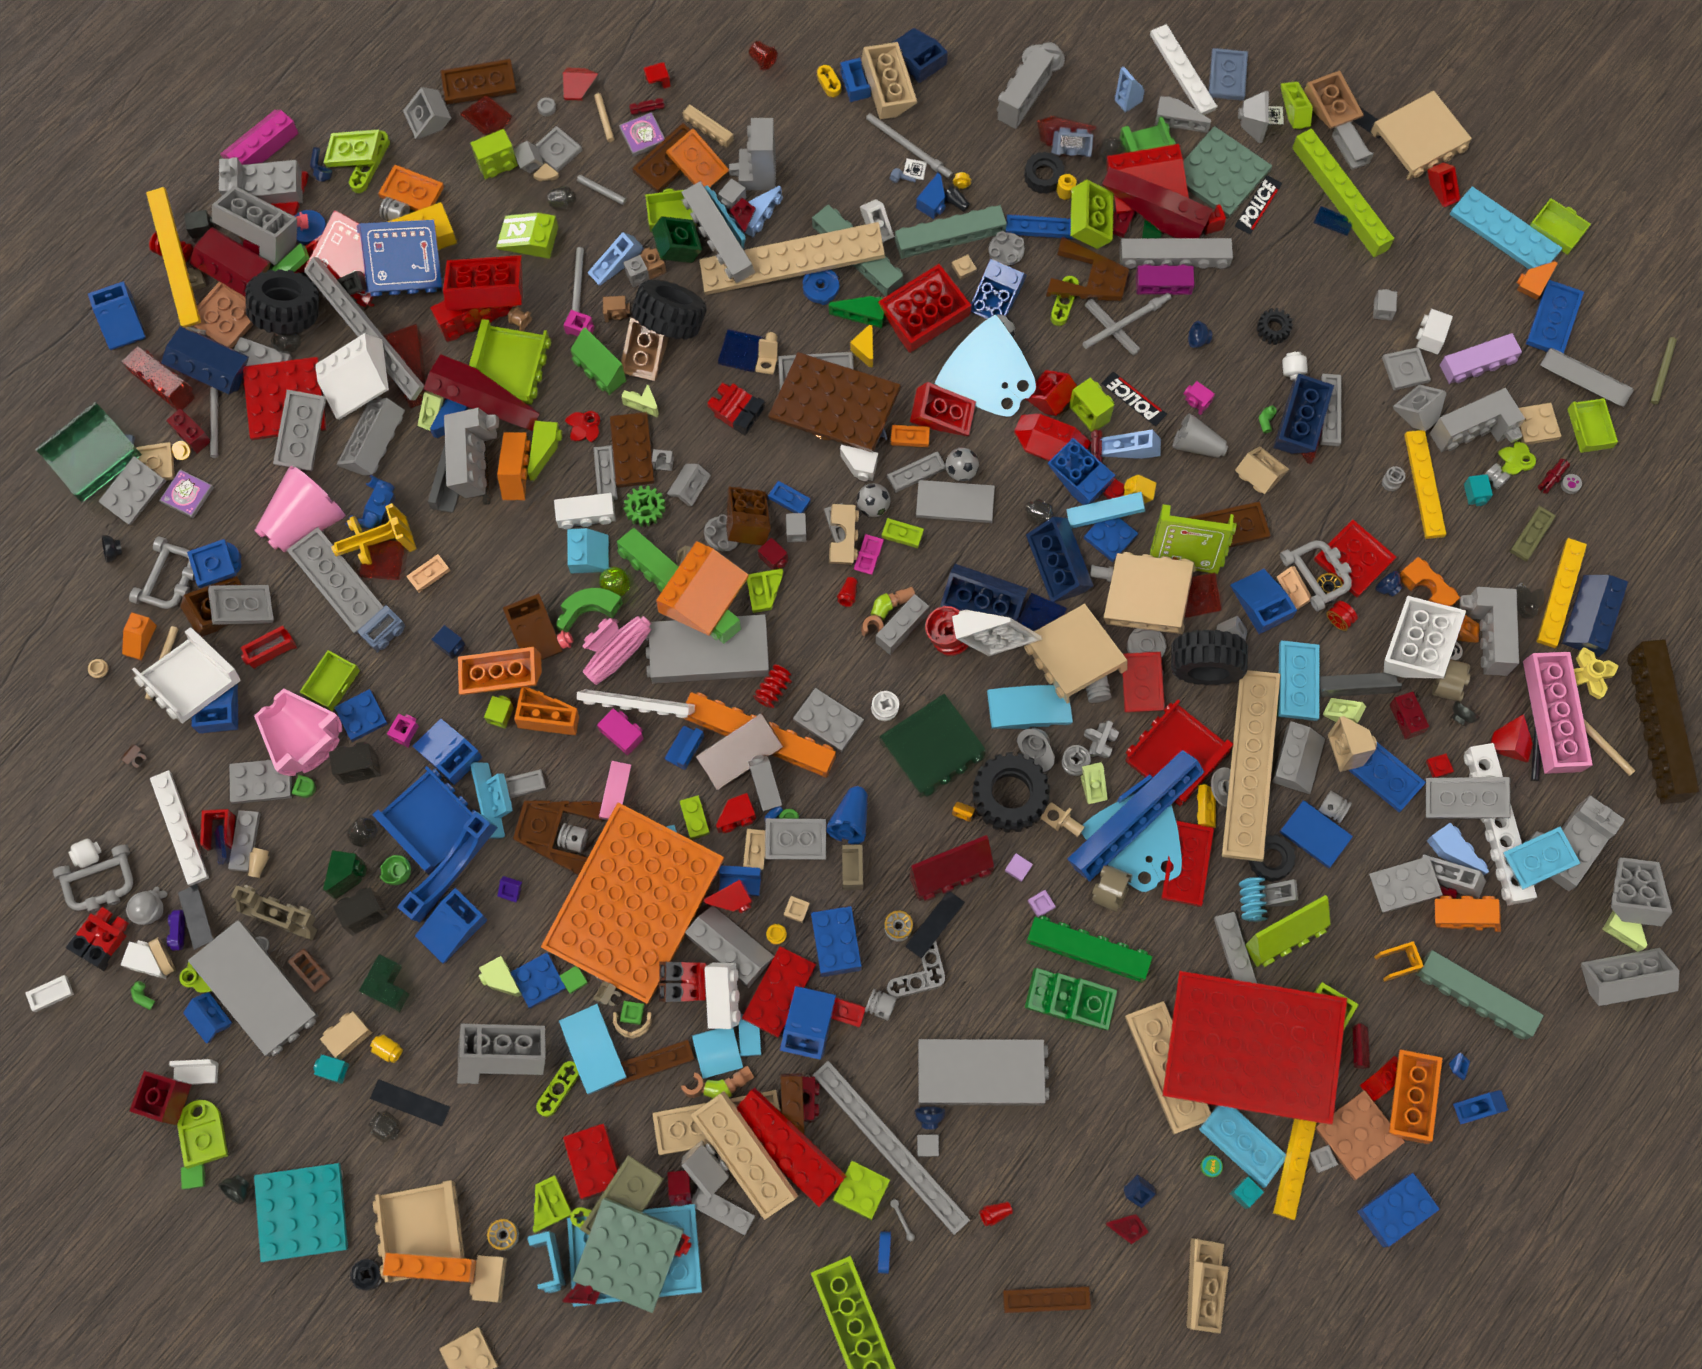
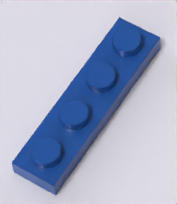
M1007 215L1006 233L1023 236L1076 239L1071 236V219Z

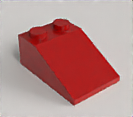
M926 382L917 388L910 422L921 427H930L931 430L969 436L976 401Z

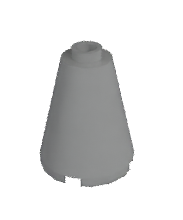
M1188 414L1181 423L1183 426L1180 431L1178 430L1175 435L1173 448L1215 458L1224 456L1228 449L1226 440L1194 415Z

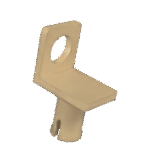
M773 332L767 333L765 340H759V357L756 372L774 374L777 363L778 342L777 335ZM769 363L771 367L765 369L761 367V364Z
M1052 802L1047 806L1040 818L1057 831L1065 827L1076 837L1085 828V826H1082L1070 817L1071 808L1065 812ZM1051 810H1055L1059 814V818L1055 821H1051L1047 816Z

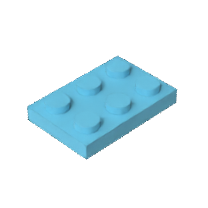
M1561 827L1503 852L1522 890L1580 864Z

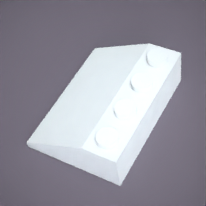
M364 333L316 364L317 381L338 420L389 390L383 342L380 338Z
M1407 596L1384 661V673L1404 678L1444 679L1466 610Z
M963 610L958 615L952 616L956 639L987 656L1042 640L1040 635L1009 617Z

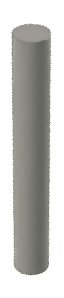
M582 175L578 176L577 181L622 205L626 203V198Z

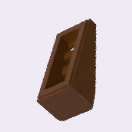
M305 948L288 960V963L313 992H316L330 980V977ZM304 956L308 958L301 965H296ZM311 962L313 965L303 973L301 969ZM316 968L318 971L308 979L307 975ZM321 974L323 978L313 985L312 981Z

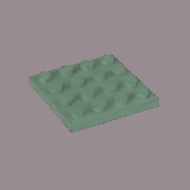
M1215 126L1183 161L1187 190L1214 209L1216 205L1221 204L1227 218L1236 211L1272 168L1271 164Z
M604 1197L572 1281L584 1286L590 1285L596 1291L653 1313L684 1229Z

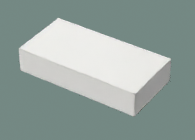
M65 975L26 992L33 1012L42 1010L74 995L68 977Z

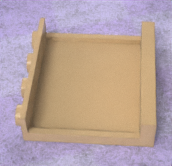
M1435 91L1376 121L1371 130L1374 137L1382 136L1409 171L1407 180L1414 177L1418 178L1427 169L1443 161H1449L1458 153H1464L1469 148L1468 145L1472 139Z
M1129 552L1117 553L1104 614L1106 624L1183 634V621L1192 575L1196 571L1194 562L1188 559L1172 560L1170 557L1154 558L1147 554L1137 556Z
M1085 604L1034 631L1041 636L1042 640L1024 645L1027 654L1034 657L1037 668L1044 671L1047 682L1055 686L1056 694L1060 699L1063 698L1067 704L1069 703V696L1117 669L1120 673L1127 670V659Z
M445 1181L443 1184L391 1194L375 1195L376 1200L373 1201V1210L378 1216L375 1228L377 1235H380L381 1244H378V1253L383 1260L380 1272L382 1279L385 1278V1282L391 1283L411 1279L384 1276L385 1253L465 1259L454 1181Z

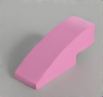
M616 761L611 762L599 815L600 819L608 820L617 802L623 805L631 769L630 764Z

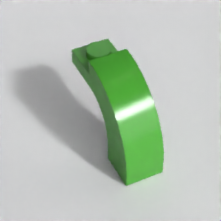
M602 588L580 590L569 596L562 603L561 608L564 614L559 616L557 628L560 633L562 630L568 632L576 619L588 611H598L610 618H614L623 604L622 598L616 593Z

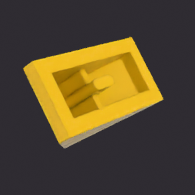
M868 325L850 342V351L868 367H873L872 325Z

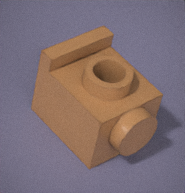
M644 249L640 256L648 269L649 279L651 280L666 273L665 263L660 260L657 249Z
M625 296L603 297L605 322H609V319L620 320L627 318V314H631L630 303L626 302Z

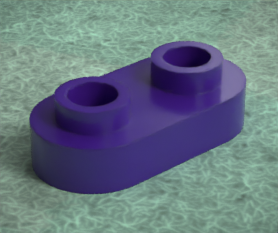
M173 910L168 916L170 934L167 936V945L171 947L172 951L182 950L184 947L185 916L183 910Z

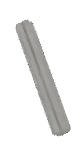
M1090 299L1085 304V307L1106 328L1115 324L1093 299ZM1122 329L1112 334L1133 356L1140 351V348Z

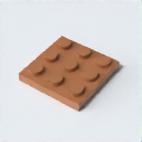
M218 282L198 304L197 309L201 323L192 327L205 330L206 337L232 349L239 338L243 337L254 324L246 315L245 297L223 283Z
M1365 1090L1334 1112L1333 1125L1320 1123L1315 1127V1130L1324 1142L1330 1146L1331 1151L1353 1180L1358 1179L1405 1143L1402 1138L1389 1134L1390 1122Z

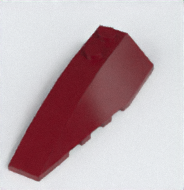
M1109 167L1102 183L1106 189L1119 199H1122L1131 209L1137 211L1159 231L1176 239L1199 238L1213 210L1164 187Z
M442 354L439 355L430 370L424 386L426 391L472 409L479 408L488 415H496L501 420L534 431L535 421L538 420L540 415L539 412L515 397L511 392L501 387L477 368Z

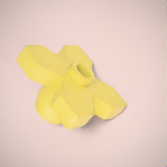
M1582 648L1576 657L1580 668L1574 669L1576 684L1579 686L1587 683L1589 694L1597 699H1601L1608 689L1604 679L1612 678L1619 666L1609 660L1604 662L1597 660L1594 652Z

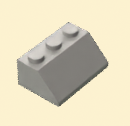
M1291 721L1284 734L1271 782L1310 794L1325 738L1311 727Z

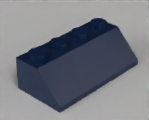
M180 326L167 344L161 363L224 393L231 394L239 391L243 378V369L247 366L249 357L184 326Z
M1298 373L1292 383L1273 448L1290 454L1315 452L1334 385Z
M1052 517L1026 534L1051 603L1078 596L1093 587L1068 518Z
M955 564L950 572L940 606H952L960 611L970 610L1009 617L1017 622L1028 588Z
M1584 575L1561 644L1578 650L1586 648L1594 652L1595 656L1600 657L1608 648L1628 581L1612 575Z

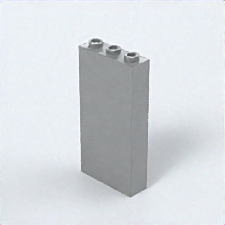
M736 616L740 619L741 630L725 644L719 639L715 640L711 635L708 636L676 620L651 622L650 628L652 630L646 637V641L649 640V647H646V657L650 659V666H647V677H651L652 684L769 676L766 616Z
M239 920L188 960L265 1056H276L283 1050L282 1046L286 1042H293L300 1036L299 1032L303 1028L308 1029L316 1023L315 1019L319 1015L243 922Z
M919 1039V1105L1044 1106L1045 1100H1049V1088L1045 1087V1079H1048V1066H1044V1058H1048V1046L1044 1045V1040Z

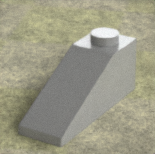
M1160 96L1155 125L1158 124L1159 117H1163L1169 127L1208 133L1211 119L1179 99Z
M1429 856L1438 884L1447 888H1454L1460 894L1479 899L1486 883L1481 871Z

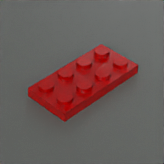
M1176 821L1180 840L1182 867L1179 876L1169 881L1170 872L1173 871L1174 865L1168 856L1161 899L1201 907L1214 828Z
M780 946L749 1003L742 1020L779 1038L786 1025L795 987H806L816 964Z

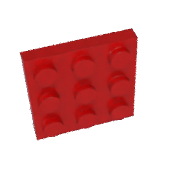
M1354 520L1328 544L1331 549L1336 547L1339 550L1341 558L1338 560L1341 564L1345 562L1349 564L1351 568L1349 576L1352 580V586L1349 591L1357 598L1396 559L1392 552ZM1322 550L1314 558V561L1328 573L1338 576L1334 566L1327 561Z

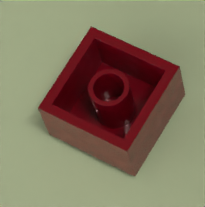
M144 1070L129 1112L163 1123L177 1125L192 1084Z

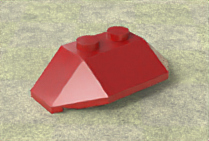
M1042 414L1021 415L1014 430L1025 452L1050 461L1072 438L1077 440L1087 450L1091 444L1076 427Z

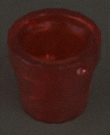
M756 41L749 49V56L758 63L761 70H767L776 62L778 52L774 46L769 47L760 41Z

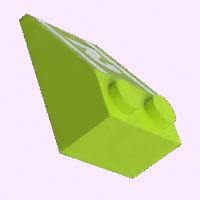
M542 213L505 216L496 248L550 259L558 231L556 216Z

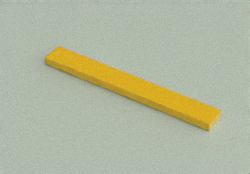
M164 187L146 192L180 324L184 327L199 324L201 321L167 191Z

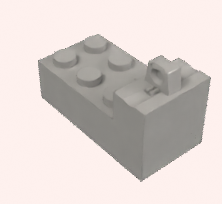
M751 118V126H747V149H739V163L729 164L730 176H739V184L744 186L746 190H772L776 188V151L773 118Z
M237 157L219 159V192L222 196L233 186H236L269 204L297 201L298 203H303L302 170L296 160L242 165Z
M233 186L212 204V222L260 246L259 256L276 265L296 246L297 218L242 189Z
M1504 388L1440 417L1430 435L1441 452L1447 449L1449 451L1454 450L1459 444L1463 442L1465 444L1469 443L1476 436H1484L1489 432L1493 434L1497 442L1507 438L1512 443L1523 436L1519 427L1524 422L1525 417L1507 389Z
M479 408L444 415L447 487L464 498L486 494V462L484 460L486 448L484 441L497 438L496 428H499V417L488 415Z
M1476 587L1471 595H1462L1460 597V609L1467 610L1466 615L1471 619H1481L1479 625L1483 636L1480 640V648L1483 649L1481 668L1484 669L1485 675L1508 676L1519 664L1516 589Z
M1592 796L1576 806L1562 827L1580 864L1550 877V879L1567 891L1575 888L1607 841L1616 834L1625 819Z
M460 1025L457 1084H478L479 1073L543 1075L545 1065V1026Z

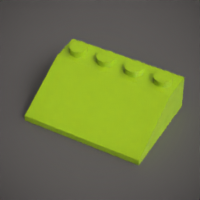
M1325 895L1256 933L1245 945L1255 965L1259 967L1263 964L1264 967H1267L1275 962L1274 958L1278 955L1285 957L1293 952L1291 948L1298 945L1300 948L1310 942L1309 938L1315 935L1318 938L1327 933L1326 928L1330 926L1328 897Z

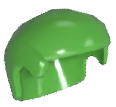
M393 855L387 858L380 866V879L389 885L398 886L404 884L411 874L410 862L401 855Z

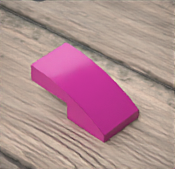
M865 534L854 570L873 575L884 539Z

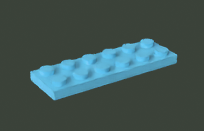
M1473 186L1449 214L1528 269L1551 263L1562 250V247Z

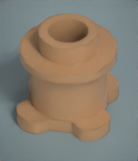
M519 307L512 308L508 313V322L519 326V331H524L532 320V317H530L531 313L529 311L524 313Z

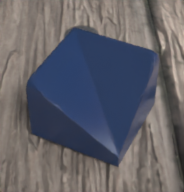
M1138 1174L1124 1187L1126 1198L1140 1208H1143L1156 1195L1153 1185Z

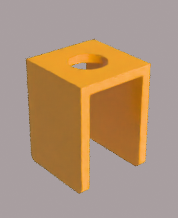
M1414 941L1381 951L1374 956L1375 959H1379L1405 950L1411 963V968L1389 974L1383 978L1384 982L1417 972L1424 967Z

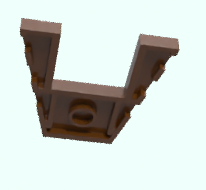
M1062 237L1057 255L1092 264L1087 287L1051 278L1046 296L1060 295V298L1080 296V299L1098 297V300L1121 301L1129 269Z
M524 801L513 840L579 876L588 857L553 849L563 812L602 822L603 819L599 818L602 802Z

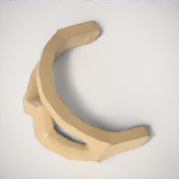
M613 1012V1025L624 1037L631 1039L641 1037L651 1026L652 1013L648 1012L647 1022L640 1029L633 1032L625 1031L619 1027L617 1012Z

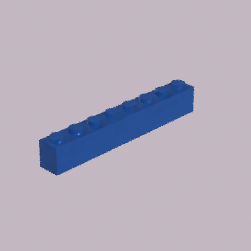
M1183 750L1177 754L1067 858L1075 871L1090 882L1102 870L1104 865L1109 864L1204 773L1198 760Z

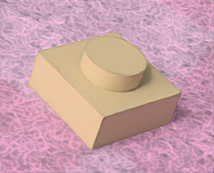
M969 255L952 262V267L960 280L977 271Z
M791 896L783 915L803 923L810 903Z

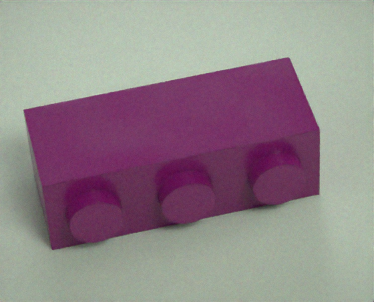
M1144 264L1137 268L1136 294H1192L1194 288L1193 266L1184 264L1179 266H1169L1166 264L1151 266Z

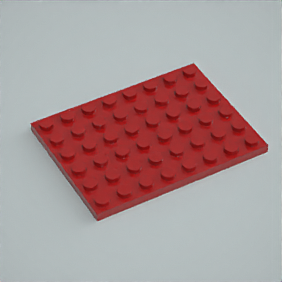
M1179 971L1162 1096L1333 1125L1347 998Z

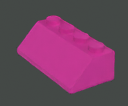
M274 110L225 149L221 156L224 159L237 157L242 165L263 163L299 133L292 119L282 110Z

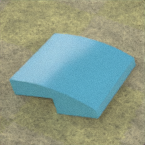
M733 1028L714 1029L692 1035L703 1079L743 1068Z

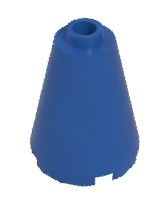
M859 786L850 788L829 820L826 831L838 841H842V838L846 839L848 844H859L864 841L866 837L868 794L864 788Z

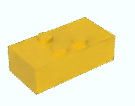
M441 202L388 221L434 220L438 250L457 243Z

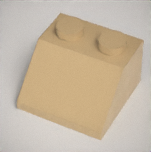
M1259 446L1247 453L1235 471L1239 473L1238 475L1242 480L1249 481L1254 485L1253 488L1256 491L1266 494L1280 481L1289 469Z

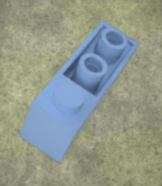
M780 186L749 201L756 208V211L744 233L754 237L757 232L761 231L766 218L769 219L771 217L774 207L782 201L783 195ZM735 220L737 228L743 232V230Z
M1451 823L1426 840L1439 857L1451 863L1481 871L1483 876L1489 872L1486 863L1477 857L1472 845L1462 838L1460 830Z

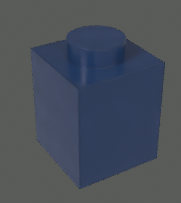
M445 625L431 639L434 645L451 659L460 655L465 646L462 638Z

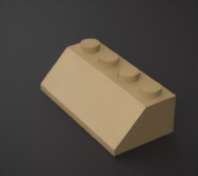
M895 42L864 47L861 59L868 84L871 87L879 118L897 117L917 103L899 44Z

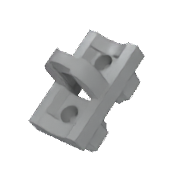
M1108 720L1106 723H1100L1097 730L1091 728L1085 730L1084 736L1093 741L1089 749L1091 757L1100 756L1107 758L1110 756L1112 748L1105 744L1106 740L1113 742L1119 734V731L1112 727L1113 722Z

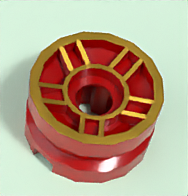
M1337 601L1333 608H1330L1326 613L1329 621L1342 631H1347L1351 624H1354L1358 619L1355 610L1343 601Z

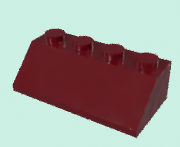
M210 228L194 246L190 264L244 297L247 283L259 273H266L271 262L214 228Z

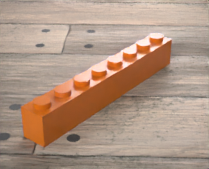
M691 692L686 703L695 705V713L683 719L721 735L728 736L755 718L756 715L748 716L743 714V711L739 708L733 707L731 709L719 700L712 701L707 699L708 697L702 693L697 692L695 694ZM769 722L784 746L773 753L772 756L827 778L836 758V751H833L834 749L831 746L825 744L821 746L809 737H799L796 732L789 729L786 731L782 730L777 724Z

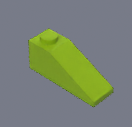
M1299 82L1281 83V91L1290 124L1296 129L1310 127L1313 106Z
M535 421L527 472L532 481L536 479L558 448V442L562 440V430L559 429L557 422Z

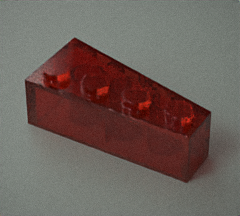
M417 323L384 335L388 343L425 386L422 338ZM424 388L416 400H409L405 395L410 409L422 404L423 395L426 391Z
M137 346L122 361L129 372L176 411L180 408L182 410L185 409L195 399L191 392L193 390L192 387L173 371L167 369L160 360H155L148 350L145 349L143 351Z

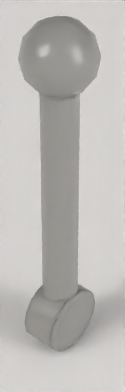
M894 1199L890 1205L895 1209L907 1233V1240L913 1241L915 1235L910 1232L898 1207L899 1202Z

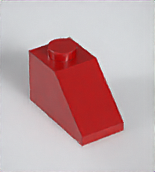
M1440 163L1427 169L1430 187L1443 207L1460 201L1455 166Z

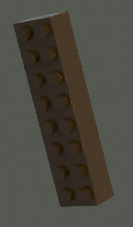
M1665 639L1642 641L1628 654L1627 662L1631 666V681L1635 685V699L1640 707L1639 717L1644 725L1643 736L1649 748L1648 758L1652 762V777L1656 780V795L1660 799L1661 804L1682 803L1700 791Z

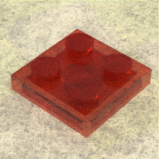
M387 540L368 546L372 564L361 563L360 576L399 580L405 547L398 541Z

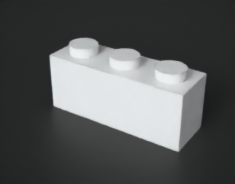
M611 493L554 500L556 522L559 528L571 529L573 526L588 527L597 523L605 525L616 521L614 501Z
M713 962L705 966L708 1028L732 1029L739 1025L741 1013L738 1010L740 994L737 990L739 974L736 969V963Z

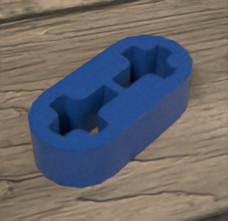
M880 1231L878 1273L889 1274L891 1232Z

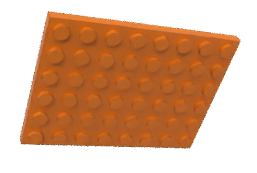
M617 802L541 948L649 1004L661 982L659 980V961L671 962L685 936V931L689 928L725 857Z

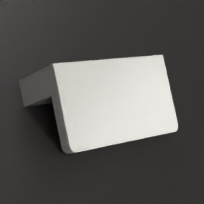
M212 1059L170 1061L169 1066L174 1067V1079L192 1085L217 1084L218 1062Z

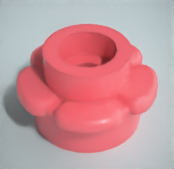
M300 212V216H296L297 227H301V231H303V229H308V216Z
M562 630L560 634H557L560 646L563 649L571 648V643L574 641L570 632Z

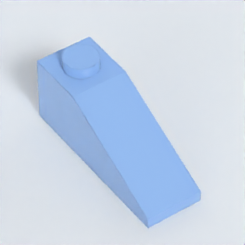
M1122 67L1115 101L1127 112L1142 102L1144 89L1125 67Z
M622 232L588 271V274L601 286L624 269L623 262L638 256L644 247L634 236Z
M1154 430L1102 437L1100 439L1102 440V455H1100L1102 457L1144 459L1160 456L1161 438Z

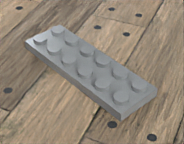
M317 527L288 548L287 551L353 633L357 635V631L379 612L383 606L341 555L337 557L334 555L331 547L333 545Z

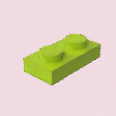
M887 518L882 538L918 548L924 529Z
M699 795L681 800L680 805L690 839L709 835Z

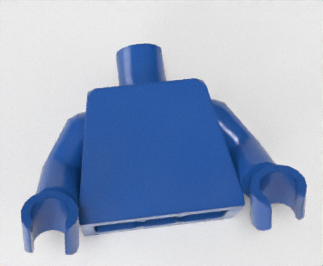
M373 475L370 476L372 478L370 483H366V485L374 490L364 508L362 519H357L361 528L381 526L388 514L385 506L393 503L395 500L394 486Z

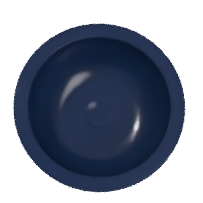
M1194 322L1188 335L1190 347L1199 348L1204 344H1209L1212 339V331L1203 322Z
M1396 570L1386 575L1377 584L1375 590L1381 594H1389L1391 597L1396 595L1403 587L1400 584L1401 576Z
M934 1106L919 1107L915 1109V1115L917 1120L922 1123V1128L937 1129L938 1123L945 1116V1109Z

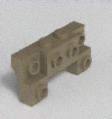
M236 885L231 895V898L236 902V911L311 941L313 940L317 929L312 926L316 918L310 914L311 910L302 906L298 909V907L288 903L285 906L279 904L280 901L276 898L268 896L266 899L255 893L256 889L248 885L240 887Z

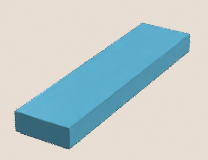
M1142 492L1067 509L1071 529L1145 512Z

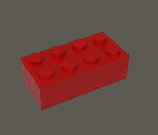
M444 300L430 307L443 337L446 342L458 339L467 332L470 333L476 330V328L480 327L482 319L489 320L491 323L498 317L508 315L512 307L500 306L497 308L486 307L454 311L446 310Z

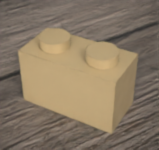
M353 1011L344 1014L340 1018V1022L335 1027H329L323 1033L324 1036L320 1038L338 1060L344 1058L373 1033L358 1014Z
M478 1255L475 1268V1282L471 1283L470 1295L473 1296L472 1300L502 1302L507 1258Z

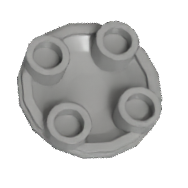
M1000 231L989 244V255L992 260L1006 266L1014 265L1024 256V240L1013 233Z
M724 514L714 517L707 522L704 528V536L708 544L714 549L730 551L736 548L739 542L728 541L726 531L727 515Z

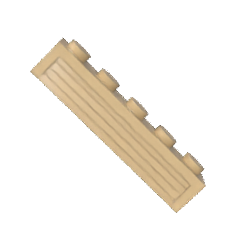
M689 105L683 111V118L686 122H690L695 128L709 135L711 139L716 140L721 146L727 148L734 141L733 133L693 106Z

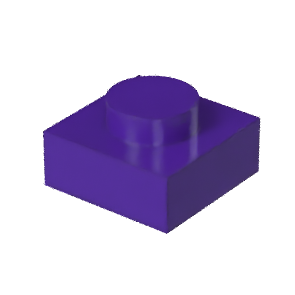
M503 876L500 880L497 896L517 902L520 897L522 882Z

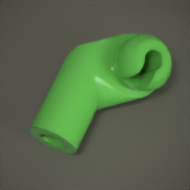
M1274 406L1266 407L1259 415V422L1264 434L1272 431L1270 421L1277 413V409Z
M135 982L134 986L131 987L133 1001L151 1010L155 1000L145 996L143 991L145 984L143 982Z

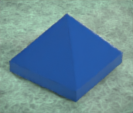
M1458 1053L1449 1063L1452 1072L1461 1080H1464L1470 1060L1463 1054Z

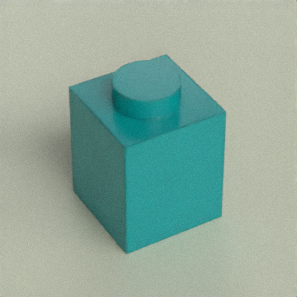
M1488 474L1469 476L1464 483L1469 505H1485L1493 496Z
M321 1054L320 1059H317L314 1064V1075L342 1084L349 1064Z
M1246 1177L1234 1188L1230 1195L1243 1208L1247 1209L1253 1205L1264 1191L1249 1177Z

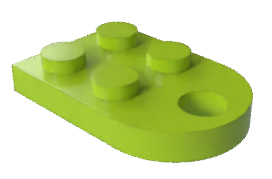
M197 1100L186 1105L177 1124L184 1167L189 1169L227 1157L228 1150L219 1109L206 1100ZM202 1107V1114L194 1117L193 1111L195 1108Z

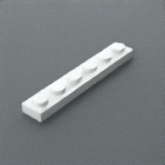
M1167 24L1151 30L1150 36L1196 111L1203 115L1216 111L1217 106Z
M587 689L577 692V700H582L584 704L589 705L597 702L602 703L603 707L618 705L620 709L624 710L639 708V712H650V710L657 711L659 715L674 713L676 717L687 718L688 715L695 713L694 704Z
M168 770L151 777L150 780L187 884L192 886L209 879L172 773Z

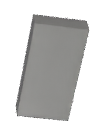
M541 769L505 778L510 799L546 790Z

